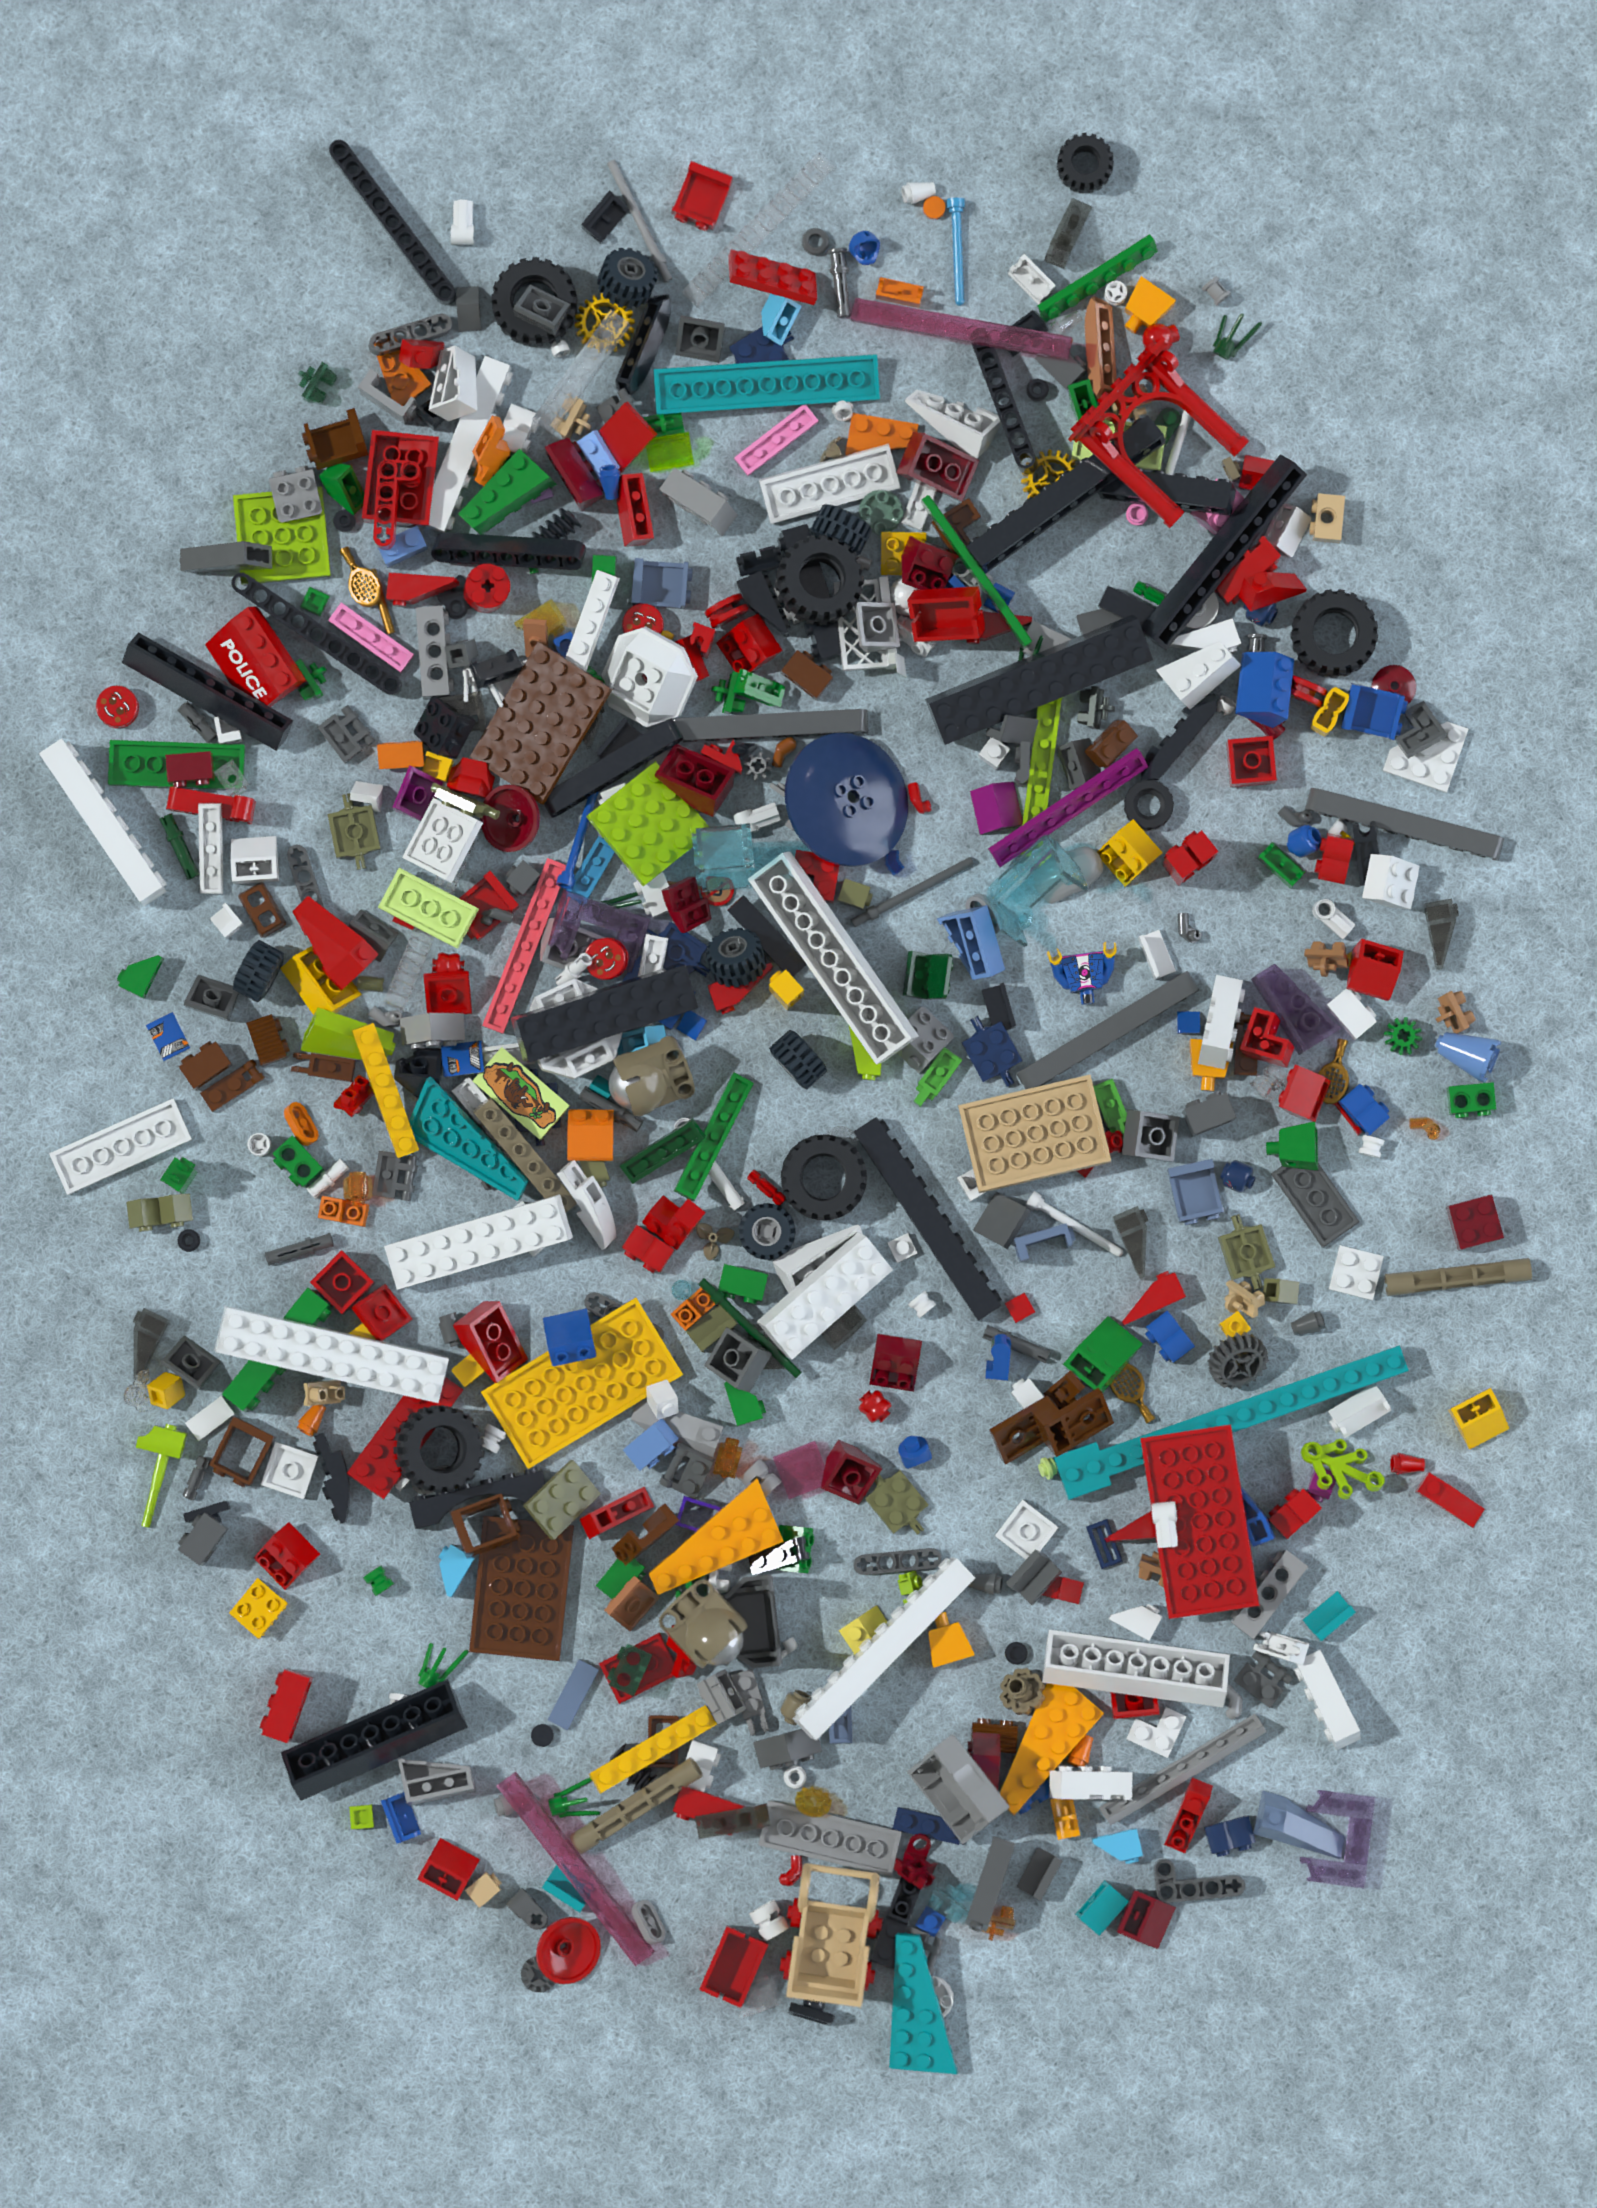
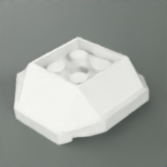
M646 626L618 635L602 672V679L605 681V684L613 689L607 698L608 706L645 727L680 716L698 677L684 647ZM642 673L646 675L647 682L642 679Z
M572 979L534 997L528 1012L598 990V988L577 979ZM622 1033L539 1059L537 1062L542 1071L574 1080L612 1062L616 1057Z

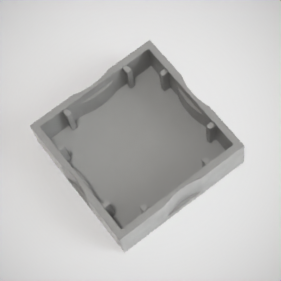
M954 1734L933 1748L922 1760L907 1771L962 1844L966 1843L1009 1808L1008 1804Z

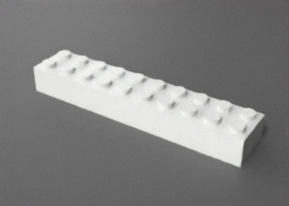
M791 851L780 854L748 878L755 891L876 1065L885 1062L919 1037Z
M226 1305L214 1349L216 1352L435 1403L439 1402L449 1358L443 1355Z

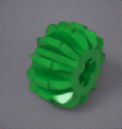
M1407 1017L1403 1018L1402 1024L1398 1018H1395L1394 1023L1396 1027L1389 1023L1387 1027L1392 1032H1384V1036L1391 1037V1039L1386 1040L1384 1043L1385 1045L1394 1044L1390 1048L1391 1052L1395 1051L1398 1047V1055L1401 1056L1405 1048L1406 1053L1410 1055L1412 1053L1410 1046L1416 1050L1419 1048L1418 1044L1414 1041H1422V1037L1415 1036V1034L1422 1030L1421 1028L1415 1030L1412 1028L1416 1024L1414 1020L1410 1025H1407ZM1399 1031L1408 1033L1407 1042H1404L1403 1039H1398Z

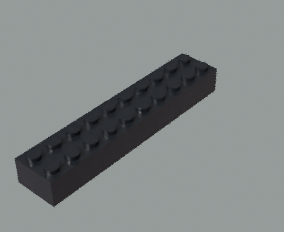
M1130 615L925 699L940 740L946 745L1003 722L1005 715H1020L1153 660L1138 618Z

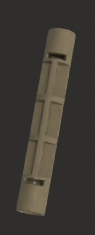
M1524 1258L1486 1264L1385 1274L1384 1279L1385 1284H1387V1296L1468 1286L1475 1287L1486 1284L1532 1280L1530 1259Z
M690 1757L572 1833L570 1839L576 1850L580 1854L585 1853L599 1844V1840L607 1839L681 1791L682 1787L686 1788L703 1777L698 1764Z

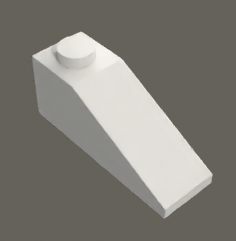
M1232 618L1178 636L1170 647L1199 651L1220 641L1233 654L1238 651L1237 647H1240L1241 641Z

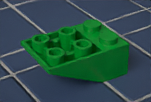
M1107 1316L1073 1351L1063 1366L1068 1371L1071 1370L1091 1390L1099 1388L1104 1393L1142 1347L1143 1343L1111 1317Z

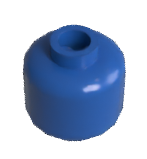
M1303 825L1289 833L1288 850L1297 857H1306L1320 848L1321 835L1316 828Z

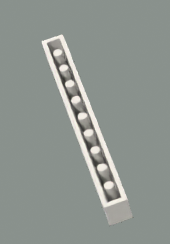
M957 1558L944 1559L938 1566L939 1570L934 1575L930 1574L922 1582L923 1586L918 1591H913L906 1600L908 1602L903 1607H897L891 1613L892 1618L887 1623L880 1624L875 1630L876 1634L871 1639H866L859 1646L860 1650L857 1654L849 1656L843 1662L844 1667L839 1672L835 1671L827 1679L828 1683L823 1688L820 1687L815 1690L811 1695L812 1699L807 1704H802L795 1713L797 1715L793 1720L810 1738L817 1740L975 1579Z

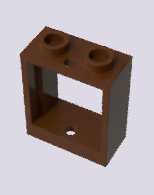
M233 1417L209 1466L214 1468L212 1472L222 1477H225L227 1474L234 1478L232 1482L244 1488L246 1484L252 1486L276 1437L237 1417ZM236 1428L266 1442L249 1477L219 1463Z
M502 1493L450 1512L466 1558L518 1540L517 1533L520 1532L516 1519H511L509 1512L512 1511L509 1499H504ZM499 1505L509 1534L473 1547L463 1518Z

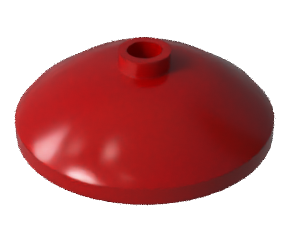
M565 1917L552 1923L543 1932L537 1945L536 1960L540 1971L549 1980L558 1984H572L585 1978L594 1969L600 1956L601 1942L598 1932L589 1922L578 1917ZM565 1943V1947L560 1949L561 1944Z

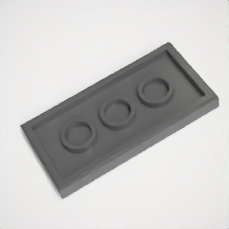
M1319 1163L1318 1170L1281 1166L1271 1173V1176L1322 1248L1359 1223V1220Z

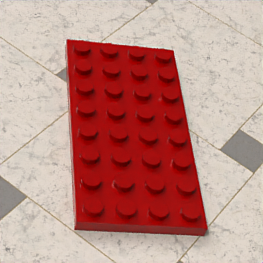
M1231 1424L1140 1438L1151 1509L1152 1503L1175 1501L1177 1522L1175 1523L1178 1546L1158 1548L1169 1619L1259 1606Z

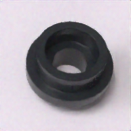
M1033 379L1028 383L1026 392L1031 400L1042 401L1047 397L1049 387L1044 380ZM1039 386L1042 392L1035 394L1033 391L1034 387Z
M340 510L335 514L333 523L338 531L349 532L354 528L356 518L347 510ZM342 517L348 518L347 524L340 523Z
M186 1229L179 1234L177 1242L183 1251L192 1252L199 1247L200 1236L196 1231ZM188 1236L193 1238L191 1245L185 1243V1238Z

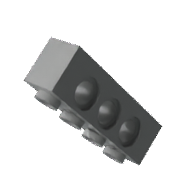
M443 606L417 607L416 619L423 699H430L433 696L449 698L450 692L454 691L453 678H449V665L444 648L451 644L450 633L446 634L445 625H449L448 611L444 612ZM432 625H437L440 627V631L437 635L432 636L428 634V628ZM434 647H438L442 651L441 655L437 658L429 655L430 650ZM436 669L443 672V676L439 680L431 678V673Z
M1287 1550L1283 1553L1279 1551L1271 1561L1274 1565L1270 1571L1265 1569L1258 1578V1581L1261 1582L1257 1587L1260 1603L1258 1606L1260 1609L1259 1616L1251 1618L1248 1615L1249 1607L1235 1609L1230 1616L1233 1618L1231 1623L1251 1639L1257 1636L1308 1568L1306 1564ZM1280 1568L1287 1572V1578L1283 1582L1275 1578V1573ZM1267 1586L1271 1587L1274 1592L1273 1597L1269 1600H1265L1261 1595L1262 1589Z

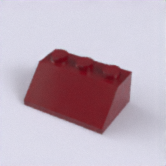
M569 437L545 446L547 457L581 511L604 498L599 478L596 480L593 478L591 472L594 470L588 460L583 461L579 454L582 451L576 441L571 442Z

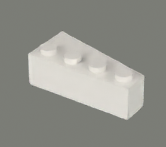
M1216 975L1198 1064L1225 1069L1226 1061L1231 1062L1233 1049L1229 1048L1230 1042H1235L1237 1029L1233 1028L1234 1022H1239L1242 1010L1237 1008L1238 1002L1243 1003L1246 990L1241 989L1243 980Z
M1321 1650L1305 1656L1303 1665L1296 1664L1297 1668L1294 1669V1672L1299 1682L1303 1680L1307 1687L1304 1689V1692L1309 1702L1313 1701L1316 1709H1314V1713L1319 1722L1323 1721L1326 1728L1324 1733L1329 1743L1332 1742L1337 1751L1360 1740V1729Z

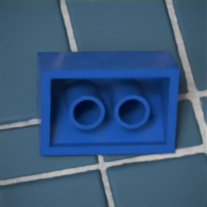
M1278 652L1242 653L1235 714L1271 728L1286 721L1289 714L1294 659Z

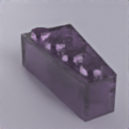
M1276 964L1271 965L1251 979L1271 1012L1276 1013L1280 1018L1279 1025L1295 1047L1298 1055H1301L1342 1029L1322 1009L1310 1000L1311 998L1306 993H1303Z

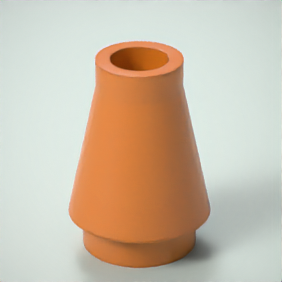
M323 1405L312 1406L298 1421L297 1429L312 1437L314 1433L318 1432L323 1414L327 1408Z
M1085 1735L1067 1756L1069 1758L1067 1763L1077 1768L1078 1766L1088 1765L1094 1738Z

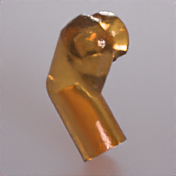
M1429 1117L1409 1118V1129H1424L1430 1140L1439 1138L1440 1127Z

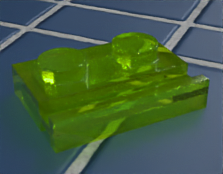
M689 432L655 437L646 446L650 472L694 465Z

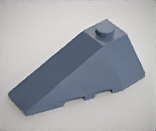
M1262 1791L1253 1834L1333 1858H1341L1345 1839L1343 1835L1286 1797Z

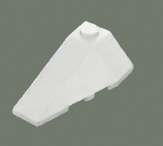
M916 389L905 401L957 449L975 458L981 456L989 448L1001 426L999 416L984 408L977 407L976 412L964 409L963 402L957 401V403L946 404L942 396Z
M857 1224L794 1248L773 1261L778 1278L788 1293L857 1232L863 1234L861 1227Z

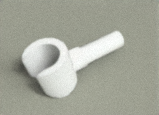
M793 1637L782 1643L785 1647V1650L781 1652L782 1659L797 1648V1643Z

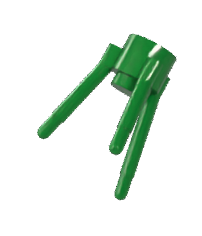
M430 1643L422 1669L418 1674L420 1676L418 1683L428 1688L444 1681L468 1654V1650H464L439 1678L440 1673L436 1670L447 1649L445 1647L442 1648L433 1667H428L427 1669L433 1648V1643Z
M589 1777L561 1792L554 1793V1798L548 1799L552 1816L559 1815V1818L566 1816L600 1815V1811H567L570 1810L572 1805L587 1802L588 1798L568 1801L567 1797H563L592 1781Z

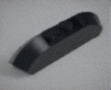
M669 294L654 296L648 300L615 380L618 391L625 388L628 395H633L645 381L669 324L671 313Z
M1215 694L1205 696L1191 709L1186 706L1182 712L1187 718H1181L1173 727L1176 730L1171 737L1167 734L1159 744L1162 748L1158 749L1152 745L1145 756L1148 768L1141 772V781L1146 779L1147 781L1151 779L1155 781L1160 780L1216 713L1217 702Z

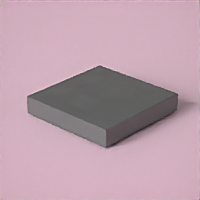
M995 1192L973 1231L1008 1249L1031 1210Z

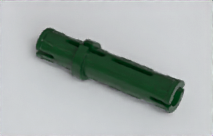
M173 813L165 815L164 818L161 817L159 820L168 836L166 840L171 843L186 879L190 880L195 878V876H199L200 873L183 839L184 833L179 830Z

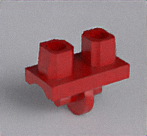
M358 1075L354 1082L341 1093L334 1102L333 1107L344 1110L351 1117L360 1113L363 1105L374 1095L372 1087L369 1086L370 1081Z

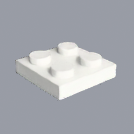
M1339 1245L1329 1290L1373 1300L1384 1256Z
M275 1442L261 1485L305 1499L319 1456Z
M1022 1500L995 1536L1026 1560L1035 1549L1041 1551L1059 1527Z

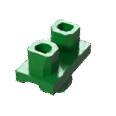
M682 413L657 414L644 417V420L658 434L654 439L685 434Z
M301 658L295 661L308 683L298 690L304 701L323 696L315 679H318L320 684L326 682L323 676L327 671L326 667L318 668L314 662L309 665L313 671L310 674Z
M733 671L730 673L727 689L725 688L726 680L724 679L719 680L718 686L711 687V692L717 693L715 701L722 702L723 695H725L722 713H742L744 711L745 700L734 698L735 693H733L738 672Z

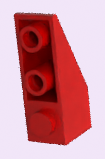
M1193 1777L1191 1778L1164 1843L1165 1846L1186 1853L1209 1802L1213 1788L1212 1785Z

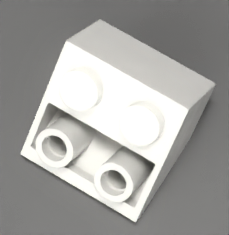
M277 836L231 839V874L234 884L279 881Z

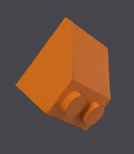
M568 1109L567 1161H613L614 1110Z

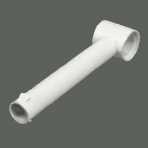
M681 1118L677 1120L674 1129L678 1128L681 1122H687L690 1119ZM696 1145L690 1148L692 1152L694 1151ZM715 1161L708 1175L725 1196V1199L730 1204L728 1207L736 1210L745 1203L743 1196L741 1197Z

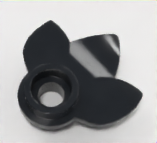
M458 575L456 579L459 580V586L437 594L438 601L445 606L449 617L453 619L463 618L468 609H472L466 602L463 594L466 580L462 575ZM459 604L461 610L454 612L452 610L453 605Z

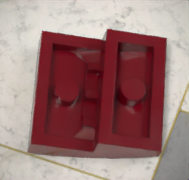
M695 876L687 877L661 890L667 910L681 933H686L712 919L708 899L700 898Z

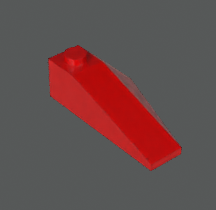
M307 896L292 911L304 935L308 936L315 956L318 955L325 975L340 990H343L379 955L364 938L311 897Z

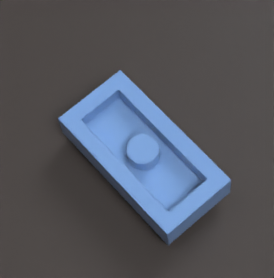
M597 429L577 441L598 478L600 467L604 465H616L618 469L620 468Z

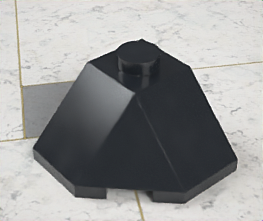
M417 1049L413 1052V1056L396 1061L394 1080L417 1098L421 1094L426 1079L430 1076L441 1087V1049Z

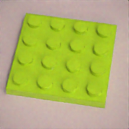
M317 487L322 507L320 514L286 522L278 520L272 491L233 495L237 542L246 541L272 546V569L243 570L240 573L251 576L259 583L331 576L323 487ZM241 577V585H248L247 578Z
M656 761L586 816L643 887L712 832L711 828L695 809L655 777V773L660 767Z

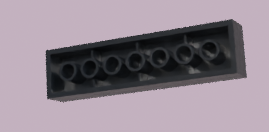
M679 963L526 1012L510 1019L522 1059L530 1063L697 1009L698 1004L685 964Z
M446 1679L281 1752L291 1786L300 1801L464 1730L468 1726L457 1695L449 1680Z

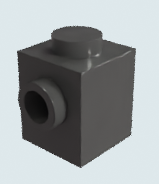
M522 860L517 867L513 865L507 872L506 876L508 878L506 882L509 884L507 889L515 896L521 894L524 897L541 875Z

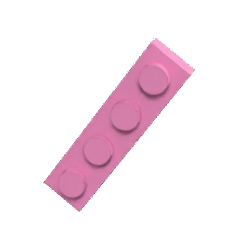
M804 404L734 457V460L745 474L750 476L819 421L807 405Z
M340 603L328 620L332 625L400 673L404 671L414 657L413 653L343 603Z

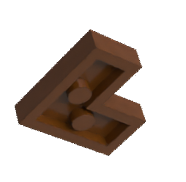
M969 498L943 514L965 546L969 545L970 539L963 529L981 518V515ZM932 521V526L948 550L957 554L936 523Z
M1070 1370L1043 1394L1048 1396L1055 1406L1061 1410L1076 1401L1075 1396L1085 1386Z

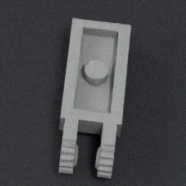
M753 1669L731 1675L732 1682L747 1708L742 1712V1715L746 1719L750 1735H756L755 1726L751 1720V1717L756 1715L760 1716V1723L764 1732L769 1731L764 1714L765 1708Z

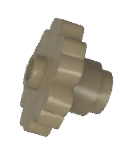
M1027 1668L1015 1669L1013 1675H1006L1000 1684L1003 1692L999 1697L1003 1702V1706L1008 1710H1013L1017 1715L1030 1714L1032 1708H1040L1041 1703L1045 1699L1042 1693L1045 1689V1684L1042 1683L1041 1677L1038 1674H1032Z

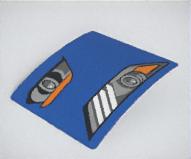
M173 1012L146 1025L163 1061L190 1049Z
M481 1040L456 1043V1046L443 1047L441 1045L444 1077L484 1072Z

